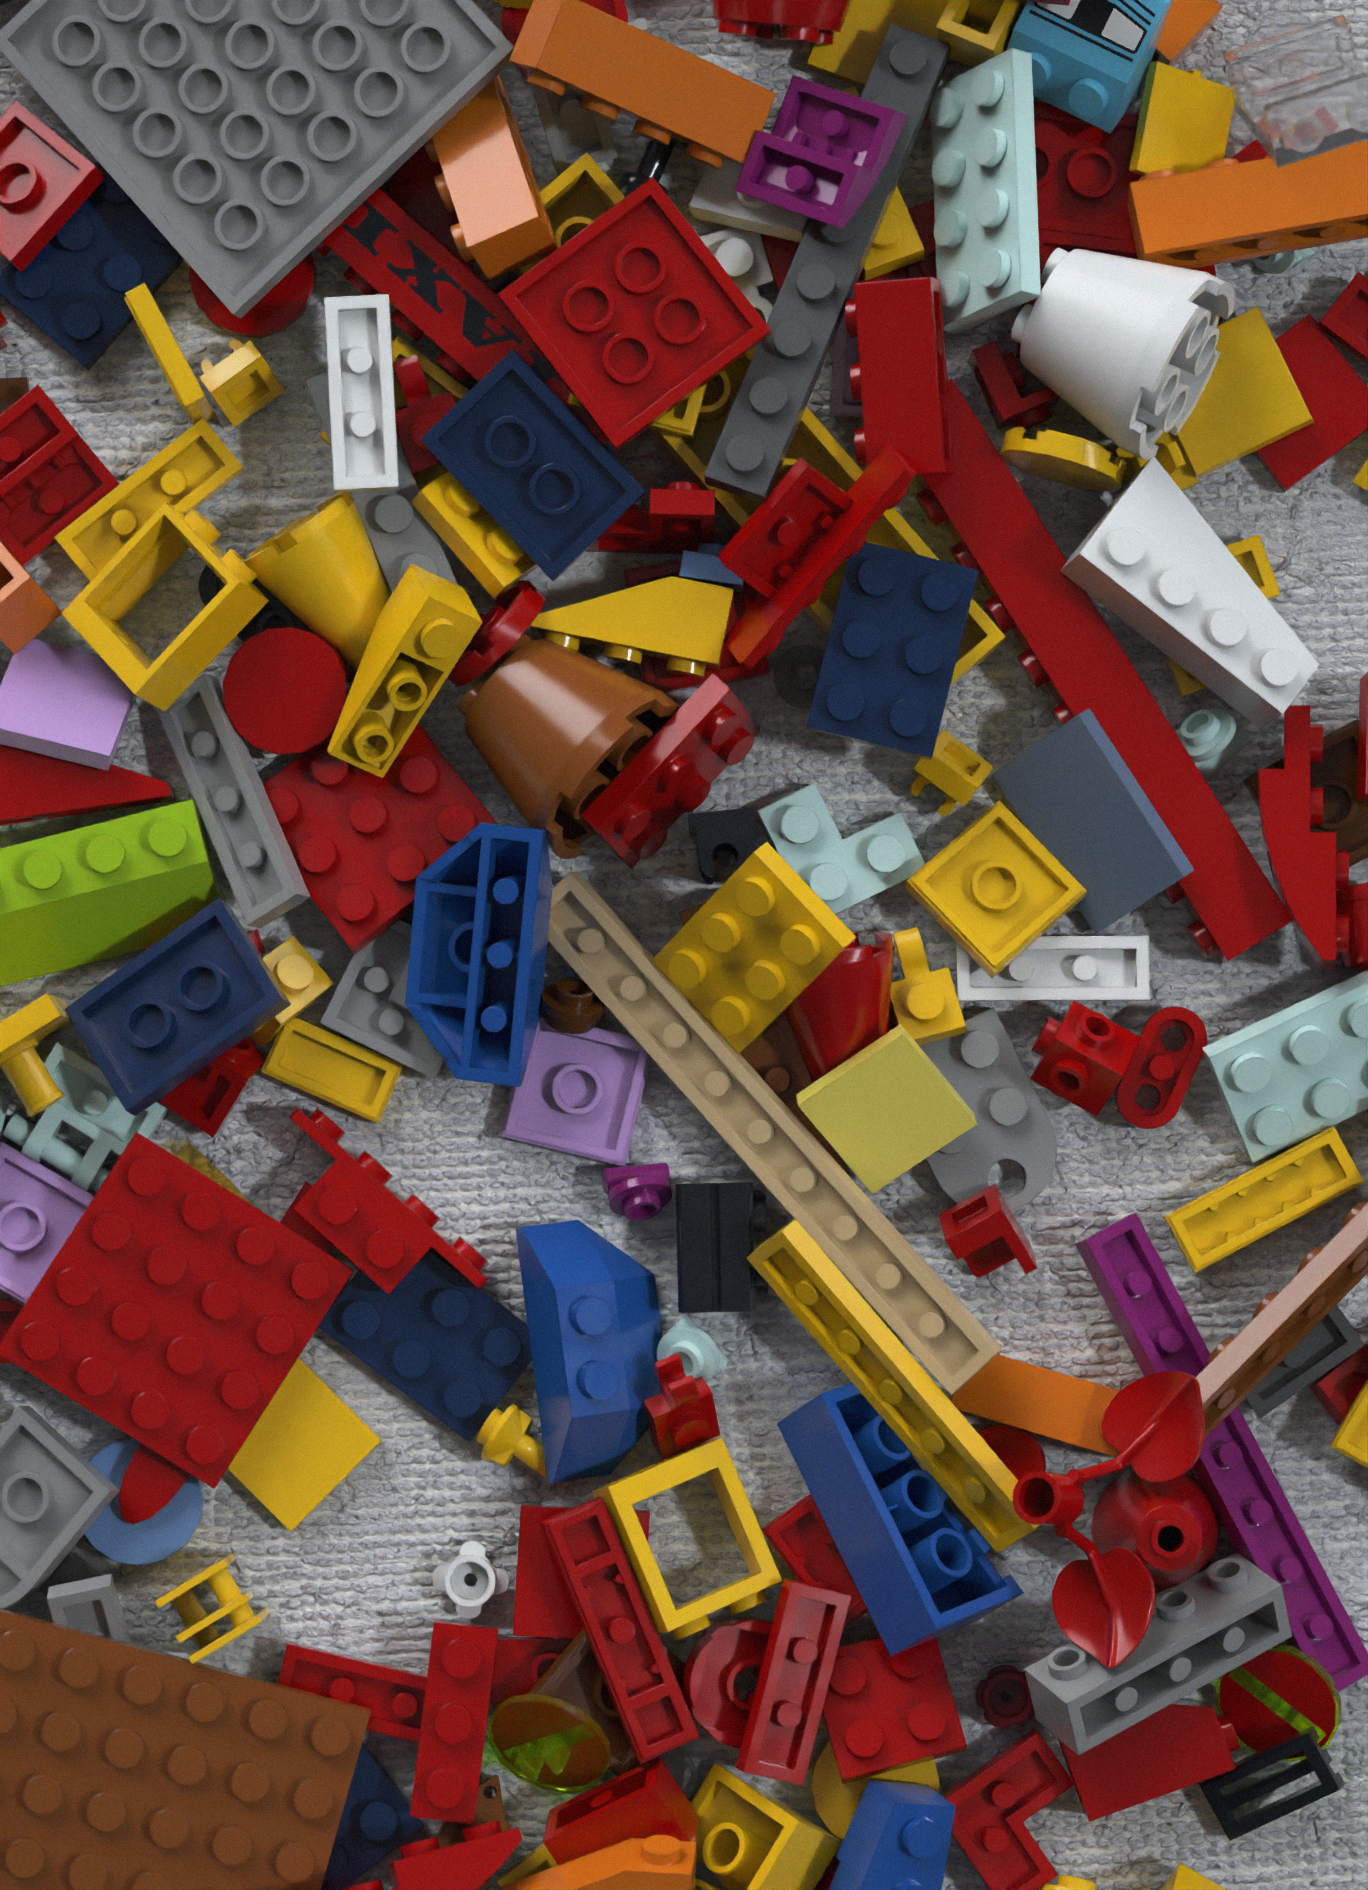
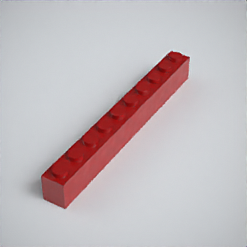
M950 379L948 381L954 473L914 476L923 489L915 495L931 524L937 527L944 523L957 543L949 548L955 563L979 570L977 577L991 597L983 602L989 617L1003 634L1010 630L1013 632L1024 650L1023 653L1017 656L1018 662L1034 687L1039 688L1043 684L1047 686L1058 706L1051 709V714L1058 727H1061L1088 708L1094 714L1194 868L1193 872L1162 892L1171 904L1181 900L1194 920V922L1186 926L1187 930L1203 956L1207 959L1215 954L1220 963L1223 964L1292 922V919L1091 598L1084 589L1060 571L1067 560L953 379Z

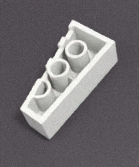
M1154 456L1131 476L1060 570L1260 729L1285 712L1319 666V663Z

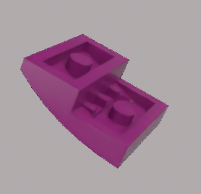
M793 75L771 134L760 130L756 131L735 191L843 229L855 215L878 180L899 138L907 115Z

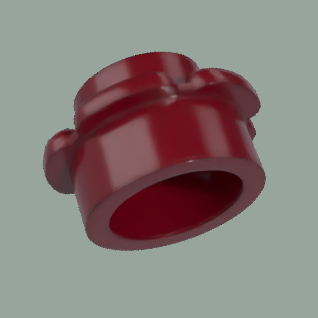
M1009 1664L992 1668L989 1671V1677L978 1683L975 1692L978 1707L983 1708L985 1711L984 1718L991 1725L1006 1729L1012 1724L1024 1725L1035 1714L1025 1671L1019 1672L1015 1666ZM1006 1690L1011 1691L1014 1695L1013 1700L1009 1703L1001 1699L1002 1693Z

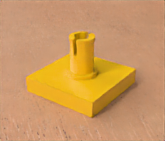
M48 993L0 1022V1069H2L21 1099L29 1117L42 1112L65 1096L62 1090L58 1089L34 1049L40 1042L72 1023L64 1010L68 1007L64 999Z

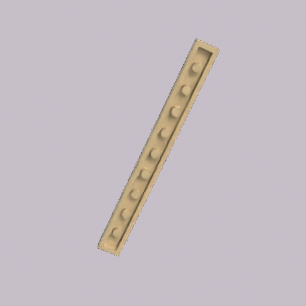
M578 871L570 872L552 889L548 941L793 1218L817 1242L824 1253L949 1394L956 1393L998 1355L1003 1348L744 1057L735 1051L652 961L654 956Z

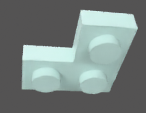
M815 783L757 810L776 852L835 915L908 880L925 865L900 812L842 839Z

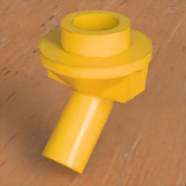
M515 1404L510 1405L505 1412L495 1408L484 1422L477 1437V1442L484 1445L481 1459L505 1469L515 1456L547 1480L543 1445L528 1435L534 1423L533 1419Z

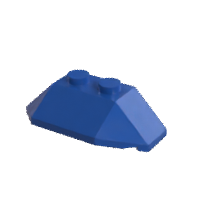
M482 822L416 877L405 1005L430 1042L446 1060L447 1067L456 1079L514 1087L522 1085L541 1013L540 1004L543 993L553 888L546 830Z
M579 1220L515 1228L548 1483L612 1474L649 1429L644 1400L661 1394L654 1363L658 1362L657 1347L663 1337L655 1274Z

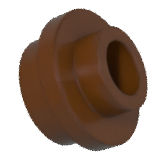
M565 978L543 989L540 1005L545 1011L544 1021L551 1028L568 1034H583L593 1029L594 1022L603 1015L605 1004L583 980Z

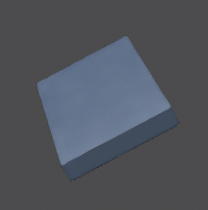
M1090 708L1081 712L992 773L993 778L1025 827L1087 890L1085 897L1077 904V907L1095 934L1194 871L1193 866Z

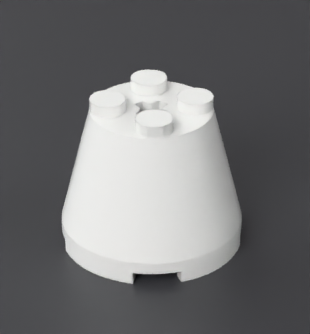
M1058 247L1050 255L1043 269L1041 281L1045 285L1041 290V296L1037 298L1034 306L1026 304L1021 309L1014 322L1011 339L1021 343L1020 360L1025 368L1117 446L1147 461L1152 456L1155 457L1159 446L1154 443L1163 432H1169L1175 436L1179 433L1204 391L1221 354L1220 351L1215 350L1219 339V329H1217L1219 317L1228 319L1233 313L1235 302L1234 288L1230 283L1203 271L1084 249H1074L1067 252Z

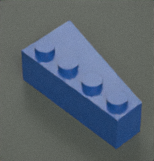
M853 1383L820 1394L777 1423L890 1656L975 1622L1024 1593L1011 1574L1002 1579L985 1556V1553L991 1547L976 1527L969 1531L965 1529L945 1500L949 1498L947 1493L930 1474L921 1469L912 1457V1452Z
M868 1780L836 1856L840 1863L828 1890H942L956 1807L926 1784Z

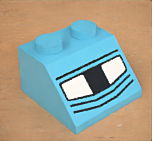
M1070 0L1069 6L1027 1L1013 29L1007 50L1014 48L1032 54L1033 96L1111 133L1140 94L1149 62L1152 60L1173 0Z

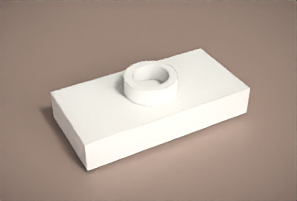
M723 160L720 169L707 165L688 205L694 218L800 243L810 220L809 217L735 191L744 166L743 164Z

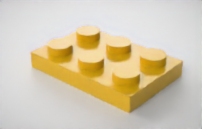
M766 842L746 859L658 952L652 961L739 1054L832 963L856 936L774 848Z

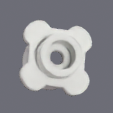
M477 1541L465 1542L460 1548V1555L448 1565L437 1566L432 1575L434 1587L437 1590L446 1591L450 1599L456 1603L458 1615L469 1619L475 1618L481 1613L482 1604L491 1596L505 1593L509 1586L507 1572L504 1569L493 1566L485 1556L486 1549L484 1545ZM471 1573L477 1577L475 1585L469 1586L465 1583L464 1579L467 1574Z

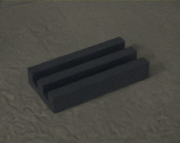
M1314 1726L1234 1763L1236 1769L1199 1783L1229 1841L1340 1790L1345 1784L1340 1773H1334L1330 1766L1332 1759L1326 1749L1321 1750L1317 1742L1320 1737ZM1304 1751L1307 1758L1229 1795L1222 1796L1219 1789L1295 1753ZM1315 1771L1319 1779L1318 1782L1235 1820L1231 1812L1232 1809Z

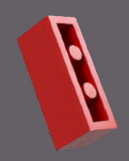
M933 277L854 283L855 298L846 300L845 318L849 337L858 338L859 363H853L850 366L852 398L854 402H862L864 427L856 428L854 435L855 455L858 466L868 467L886 445H891L916 471L915 476L954 473L941 280Z

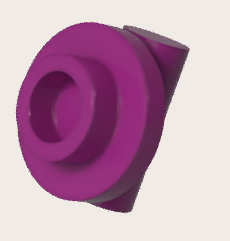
M666 1162L604 1168L602 1170L603 1189L605 1194L608 1195L611 1211L625 1216L629 1220L643 1221L657 1216L672 1198L670 1172Z

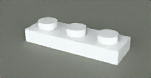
M389 294L324 297L335 493L399 490Z
M1040 936L994 978H991L956 942L957 998L959 1002L1150 1000L1149 936Z

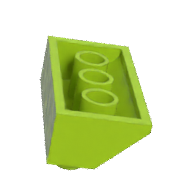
M190 799L1 848L0 987L145 950L144 947L157 943L216 899L221 898L224 901L205 825L195 801Z

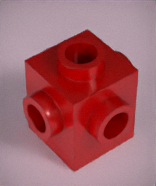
M1073 1000L1061 1022L1052 1017L1048 1018L1031 1050L1041 1055L1030 1080L1097 1117L1123 1077L1141 1037L1110 1021L1106 1016L1094 1012Z

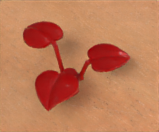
M1164 1371L1154 1373L1132 1382L1118 1392L1104 1413L1101 1429L1106 1442L1122 1453L1112 1460L1081 1470L1071 1469L1066 1475L1045 1472V1454L1034 1436L1024 1429L1002 1424L977 1432L1018 1480L1013 1491V1505L1018 1516L1030 1524L1053 1526L1058 1537L1068 1539L1086 1554L1088 1560L1072 1561L1059 1573L1052 1590V1607L1055 1618L1064 1634L1075 1645L1099 1660L1106 1668H1114L1121 1665L1143 1641L1153 1617L1155 1587L1148 1566L1134 1550L1127 1547H1116L1100 1556L1097 1546L1073 1528L1072 1523L1081 1514L1084 1504V1496L1080 1485L1084 1481L1119 1471L1130 1462L1139 1477L1149 1482L1157 1483L1176 1480L1185 1475L1194 1466L1203 1449L1205 1421L1199 1382L1194 1375L1185 1372Z

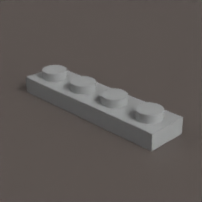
M328 371L305 379V382L332 446ZM397 438L399 490L351 492L385 578L393 593L412 563L457 584L436 531L411 504L419 489Z
M204 673L197 677L165 712L157 707L155 708L247 926L261 929L311 896L245 741L235 730L224 708V695L217 677Z

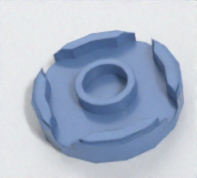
M134 1438L115 1441L94 1455L89 1462L120 1490L123 1475L140 1442ZM190 1474L184 1485L167 1506L152 1518L136 1524L128 1523L121 1517L118 1499L119 1491L85 1532V1536L96 1550L116 1562L142 1566L166 1560L188 1544L201 1523L204 1501L201 1480Z

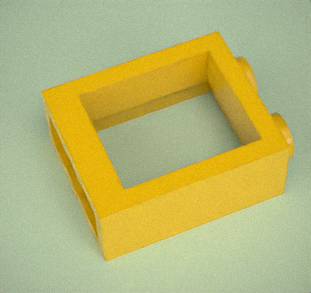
M164 502L61 613L135 695L164 712L269 601L252 583L258 574L243 563L245 559L231 548L225 554L216 545L215 541L221 536V533L208 519L195 509H192L186 516L167 502ZM190 546L220 578L225 586L153 662L118 623Z
M723 1437L705 1441L695 1448L679 1452L592 1490L594 1498L602 1497L604 1499L657 1633L672 1631L675 1640L692 1635L711 1625L707 1614L727 1605L732 1614L759 1605L767 1600L764 1589L782 1581ZM708 1472L750 1574L675 1607L635 1513L633 1504Z

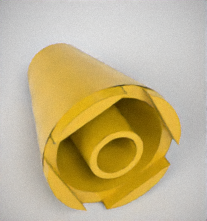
M337 493L316 506L319 513L314 511L302 519L297 518L247 555L248 558L243 563L258 574L255 578L314 633L323 637L336 648L342 659L354 670H358L377 617L391 596V591L355 500L349 493Z

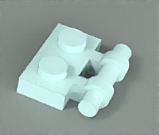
M56 1042L44 1065L58 1089L62 1090L65 1096L45 1109L36 1125L18 1114H14L2 1135L23 1147L21 1154L37 1163L44 1160L72 1177L70 1182L86 1192H89L90 1189L97 1192L110 1170L105 1168V1165L112 1152L114 1151L121 1155L135 1132L150 1140L169 1108L156 1101L137 1116L130 1114L124 1109L98 1065L65 1045ZM63 1122L68 1123L94 1139L85 1155L56 1138Z

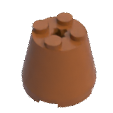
M523 633L515 644L501 656L500 661L502 664L490 676L487 682H479L467 691L459 704L458 710L466 717L465 733L529 827L546 830L548 848L562 859H571L577 857L580 853L582 846L579 844L596 834L580 815L681 707L664 692L547 638L533 640L530 636Z

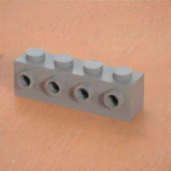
M1238 1552L1214 1562L1209 1568L1172 1588L1161 1591L1155 1597L1153 1617L1148 1631L1137 1649L1121 1665L1114 1668H1106L1094 1656L1072 1642L1067 1646L1055 1649L1045 1658L1026 1667L1024 1670L1036 1720L1076 1754L1081 1755L1292 1637L1282 1586Z

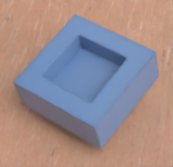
M698 543L697 552L683 550L679 578L732 588L734 592L743 593L744 580L726 568L717 557L725 548L724 545Z

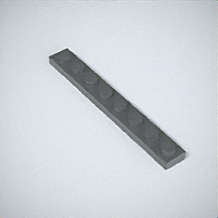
M890 24L860 98L907 115L906 121L878 180L845 227L840 229L810 218L767 321V325L771 329V335L757 345L704 473L705 484L761 504L771 493L845 313L846 300L850 299L853 294L854 283H857L951 55L949 43Z

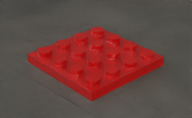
M135 1132L1 1339L0 1355L215 1489L354 1270L146 1137Z

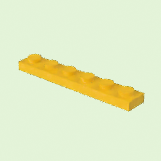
M796 1219L759 1245L747 1257V1260L997 1553L1025 1537L1039 1526L1025 1522L1015 1511L1013 1491L1018 1482L1017 1478Z

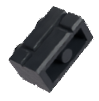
M753 1182L675 1184L678 1313L756 1311L755 1298L768 1297V1283L747 1260V1257L754 1251V1234L766 1233V1196L753 1195Z

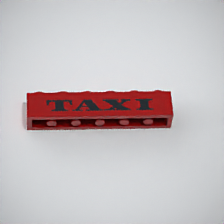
M379 187L314 249L324 258L333 250L350 266L343 273V276L364 295H376L378 292L389 294L390 302L396 307L391 314V319L417 342L426 334L441 347L443 351L436 358L437 361L462 383L465 384L471 376L479 382L511 350H516L568 405L570 391L499 300L498 292L382 187ZM570 407L604 444L607 439L584 410Z

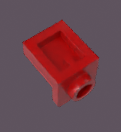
M996 340L972 350L968 361L998 430L1014 424V427H1024V429L1028 430L1052 418L1049 408L1057 405L1060 396L1047 387L1021 398L1018 390L1025 388V381L1012 352L1002 355Z
M246 1037L163 1096L160 1103L211 1137H214L222 1128L250 1080L261 1069L267 1057L255 1049L252 1041Z

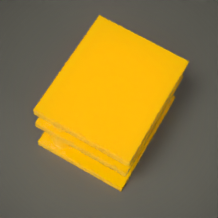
M233 1552L154 1601L158 1608L170 1601L174 1605L186 1625V1628L175 1637L181 1643L192 1636L199 1647L188 1657L192 1664L261 1623L270 1614L266 1607L254 1614L248 1604V1601L254 1597L252 1592L248 1590L242 1594L228 1571L227 1566L237 1559ZM204 1580L207 1581L222 1606L208 1615L191 1589ZM227 1615L234 1627L219 1635L212 1623Z

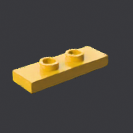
M1331 1126L1164 1215L1163 1218L1192 1272L1196 1273L1361 1185L1364 1181L1335 1127Z

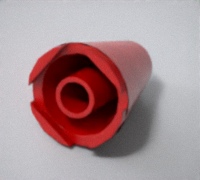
M874 932L876 944L859 945L858 933H853L856 938L784 1010L813 1083L888 1033L894 955L892 934Z
M1129 1469L1113 1480L1097 1501L1093 1512L1091 1534L1093 1543L1097 1546L1100 1556L1116 1547H1127L1134 1550L1146 1563L1151 1572L1155 1593H1160L1165 1589L1172 1588L1188 1580L1209 1566L1217 1550L1220 1523L1219 1517L1201 1483L1190 1474L1186 1473L1173 1481L1157 1483L1144 1480L1136 1474L1134 1469ZM1166 1526H1174L1171 1539L1166 1544L1159 1546L1158 1534L1160 1530Z

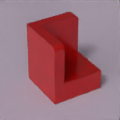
M995 1184L939 1214L945 1241L957 1260L962 1257L964 1258L975 1277H982L1014 1259H1017L1025 1274L1038 1268L1029 1240Z

